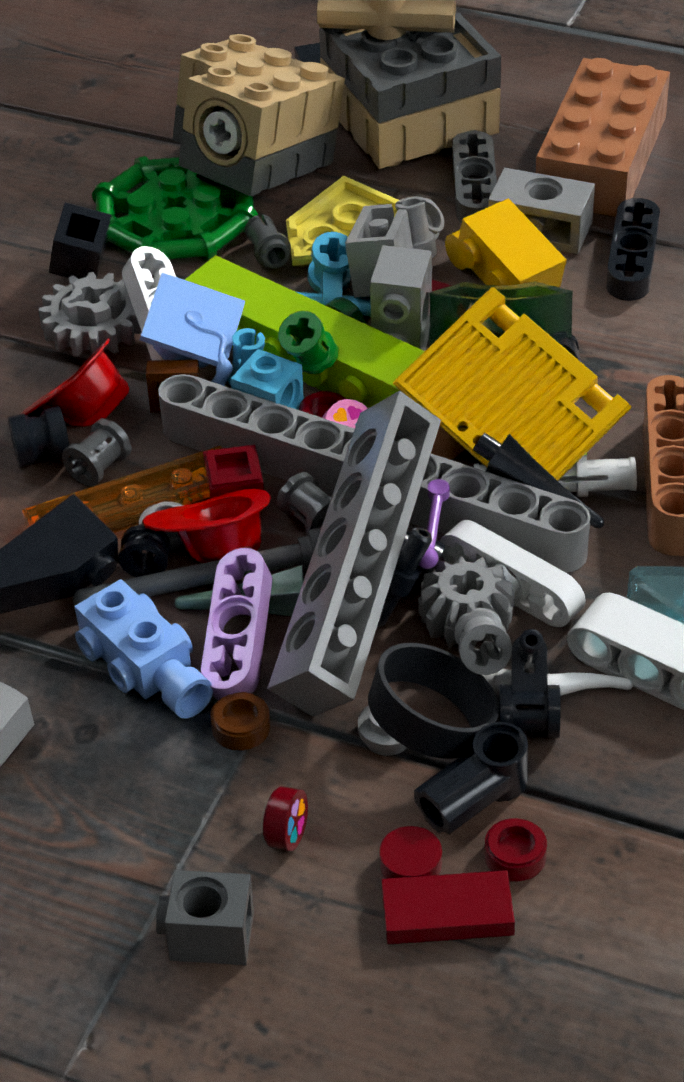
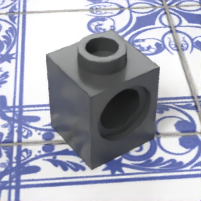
M174 870L170 896H159L156 912L157 934H166L170 961L247 965L254 916L251 874Z

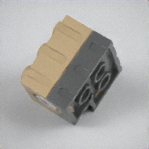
M456 13L454 33L406 31L403 36L393 40L374 38L366 29L319 28L320 56L322 57L320 58V64L328 67V73L345 78L339 122L347 131L353 134L354 140L366 154H370L372 161L379 169L399 165L403 160L408 161L424 155L436 154L443 148H451L453 138L463 132L478 130L489 135L499 133L501 55L460 13Z
M243 34L230 35L228 40L218 43H205L199 49L181 54L176 100L178 106H176L172 138L173 141L181 144L179 166L248 196H254L261 193L262 190L271 189L288 182L289 179L298 178L315 171L316 168L332 164L345 78L328 73V67L323 64L294 60L291 58L292 54L287 50L256 45L255 38Z

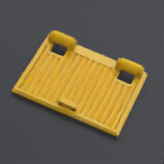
M491 287L393 382V385L402 393L441 420L440 427L486 468L489 461L473 451L480 437L487 433L500 443H503L510 434L557 481L631 409L629 403L619 394L613 398L598 385L597 375L525 313L519 317L505 304V296L494 287ZM488 318L504 331L499 338L482 324ZM580 398L598 412L592 419L574 404Z

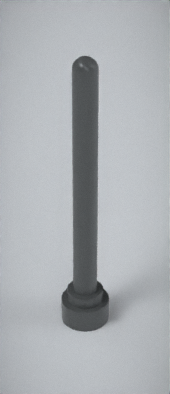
M322 527L307 530V536L298 537L296 544L258 551L269 571L303 565V569L307 570ZM220 560L125 579L123 581L138 595L144 593L148 597L214 584L216 567ZM252 570L245 571L243 577L248 573H253ZM115 582L77 590L73 595L74 606Z

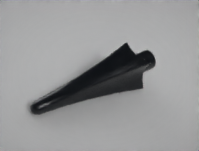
M484 433L474 446L473 451L489 461L486 472L575 500L589 510L590 525L592 527L600 529L604 526L605 521L600 515L561 485L510 434L503 443H500L487 433Z

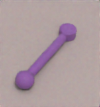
M435 479L428 484V497L431 500L426 530L431 534L433 541L419 564L424 569L433 568L438 562V554L434 549L442 502L446 501L450 496L448 482L441 479Z

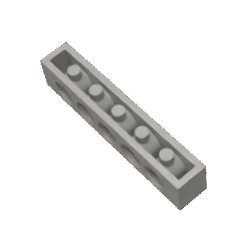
M401 391L396 392L359 415L267 688L312 717L355 699L441 423L438 417Z

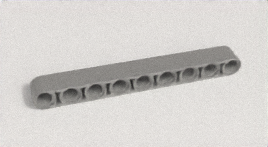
M174 375L160 384L158 391L163 434L167 439L201 452L255 444L261 472L287 481L297 473L307 472L319 482V488L323 492L331 496L333 495L355 428L192 375ZM434 454L430 455L410 523L427 528L431 500L428 497V484L435 479H441L448 482L450 496L446 501L442 502L437 532L446 534L460 521L470 520L564 572L578 570L586 563L590 514L583 504Z

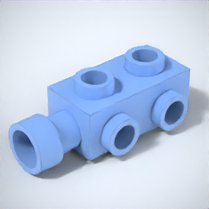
M120 579L74 606L79 631L75 633V638L79 648L90 661L93 662L102 657L108 663V672L115 685L122 692L127 693L134 688L146 700L161 691L163 702L177 716L184 719L199 714L208 705L213 694V690L210 687L212 683L196 668L191 667L190 653L193 652V646L189 636L179 624L174 623L171 625L158 613L156 606L146 594L141 593L138 595Z

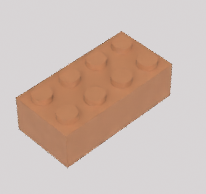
M583 58L536 156V173L595 183L593 213L616 217L619 204L633 198L666 118L670 72L656 70L648 65L632 66L613 63L604 58Z

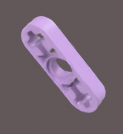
M239 548L230 551L219 561L216 567L201 674L212 683L210 686L213 690L212 695L217 700L238 692L252 694L259 683L272 575L261 554L251 548ZM252 570L253 573H248L244 577L242 589L246 596H242L236 580H241L245 571ZM237 615H248L251 617L248 627L242 632L233 635L223 632L225 624L232 617ZM229 652L233 654V659L239 670L232 672L229 680L223 681L221 677L228 676L231 671L232 659L228 654Z

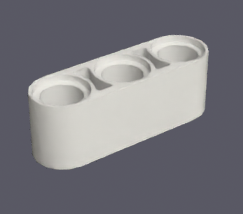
M602 593L568 633L567 642L572 653L586 665L607 675L630 679L633 681V687L684 710V624L614 593Z

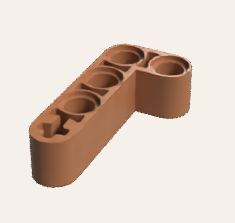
M663 375L652 379L648 383L646 390L643 445L647 534L650 545L656 551L665 555L684 556V378L674 375Z

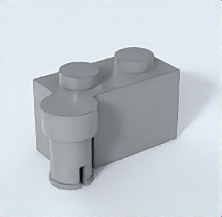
M413 196L397 201L395 204L397 210L395 217L392 204L363 206L345 242L354 298L370 297V281L382 245L432 251V258L437 255L435 235L429 231L425 198Z

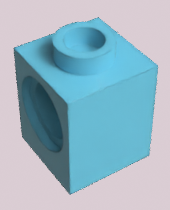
M257 349L231 377V388L299 410V405L304 399L302 364Z

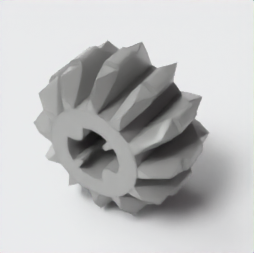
M460 555L456 564L451 565L444 561H438L434 572L424 574V580L421 583V597L418 598V612L421 616V622L426 623L430 638L444 637L448 647L451 648L457 643L454 637L457 621L463 614L470 613L476 608L490 609L497 613L506 631H508L509 624L512 621L515 593L512 589V582L506 580L502 567L488 568L484 557H481L474 563L466 562ZM486 633L483 641L493 643L492 635ZM472 640L473 646L475 647L478 641Z

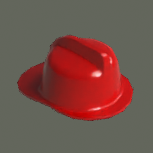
M108 338L75 374L41 397L21 414L28 415L38 407L46 409L60 406L64 421L72 426L85 427L93 425L101 418L105 419L129 392L128 383L103 351L110 339Z
M260 489L232 491L203 502L156 511L145 516L142 524L145 528L155 531L177 532L189 555L200 563L222 559L227 553L235 549L251 548L256 551L261 544L260 511L269 504L271 496L267 491Z

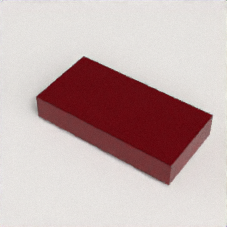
M508 870L382 879V899L387 944L515 936V917Z

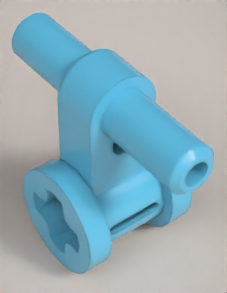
M326 232L319 235L312 246V262L309 265L307 274L310 286L318 293H297L323 305H326L336 297H343L353 302L363 316L371 317L370 297L354 298V296L342 295V292L349 286L351 278L345 246L348 236L339 232Z

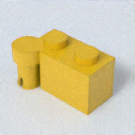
M509 198L463 218L460 230L447 235L445 239L446 253L452 264L460 270L471 268L485 283L488 290L494 287L505 296L506 306L514 313L559 293L567 261L566 258Z

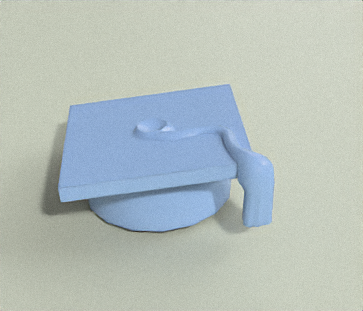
M162 272L139 340L153 345L154 349L164 360H198L199 368H204L209 364L216 366V374L211 382L225 386L233 372V366L228 360L232 348V336L237 331L245 301Z

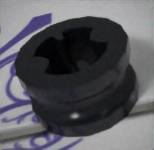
M142 524L130 527L124 532L121 539V549L118 556L119 565L125 572L135 577L165 571L168 566V553L170 551L169 537L164 531L145 528Z

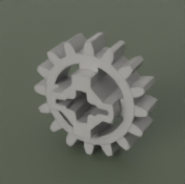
M89 272L86 278L81 279L71 276L69 277L70 285L65 287L55 284L52 286L54 295H43V307L39 308L41 329L44 330V337L47 342L55 341V348L58 351L70 346L72 347L73 356L78 357L84 350H91V354H93L109 338L110 341L103 350L117 353L119 352L118 343L123 342L133 345L135 343L134 333H142L123 279L119 282H114L113 273H108L103 279H96L94 272Z

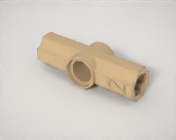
M318 0L317 24H319V28L366 29L372 37L382 40L399 38L406 31L454 33L456 0Z

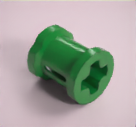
M298 311L290 314L282 322L278 333L280 345L288 354L293 355L297 363L302 364L303 372L320 374L325 369L334 365L338 358V345L334 342L332 335L324 330L322 321L314 313Z

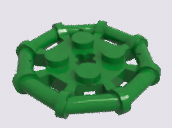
M146 156L135 158L133 166L111 181L97 184L92 192L96 211L112 215L106 244L112 243L130 253H133L139 247H153L164 253L168 259L202 257L206 261L210 260L215 255L217 256L218 250L245 232L246 223L250 218L258 215V213L254 209L253 196H248L223 184L213 186L203 181L204 176L179 166V157L148 159ZM140 182L142 183V186L134 192H127ZM235 203L234 209L221 208V206ZM115 212H116V213H127V214H129V215H128V216H124V217H120V218H116V217H115Z

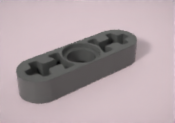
M478 130L457 134L452 142L456 217L461 223L463 218L488 208V199L497 183L493 139L489 134ZM469 153H476L477 156L469 157ZM477 176V177H482V178H481V179H469V178H466V177ZM472 199H480V204H473Z

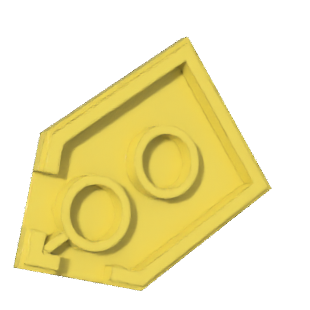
M342 176L286 219L287 235L291 244L292 265L299 267L310 265L312 262V246L319 235L326 232H339L349 236L363 206L392 204L395 217L397 213L395 204L399 200L351 178Z

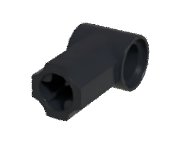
M506 722L490 723L482 727L475 734L472 749L414 790L415 803L423 813L425 821L439 834L445 832L450 835L494 801H510L520 796L526 789L528 782V742L526 735L517 726Z

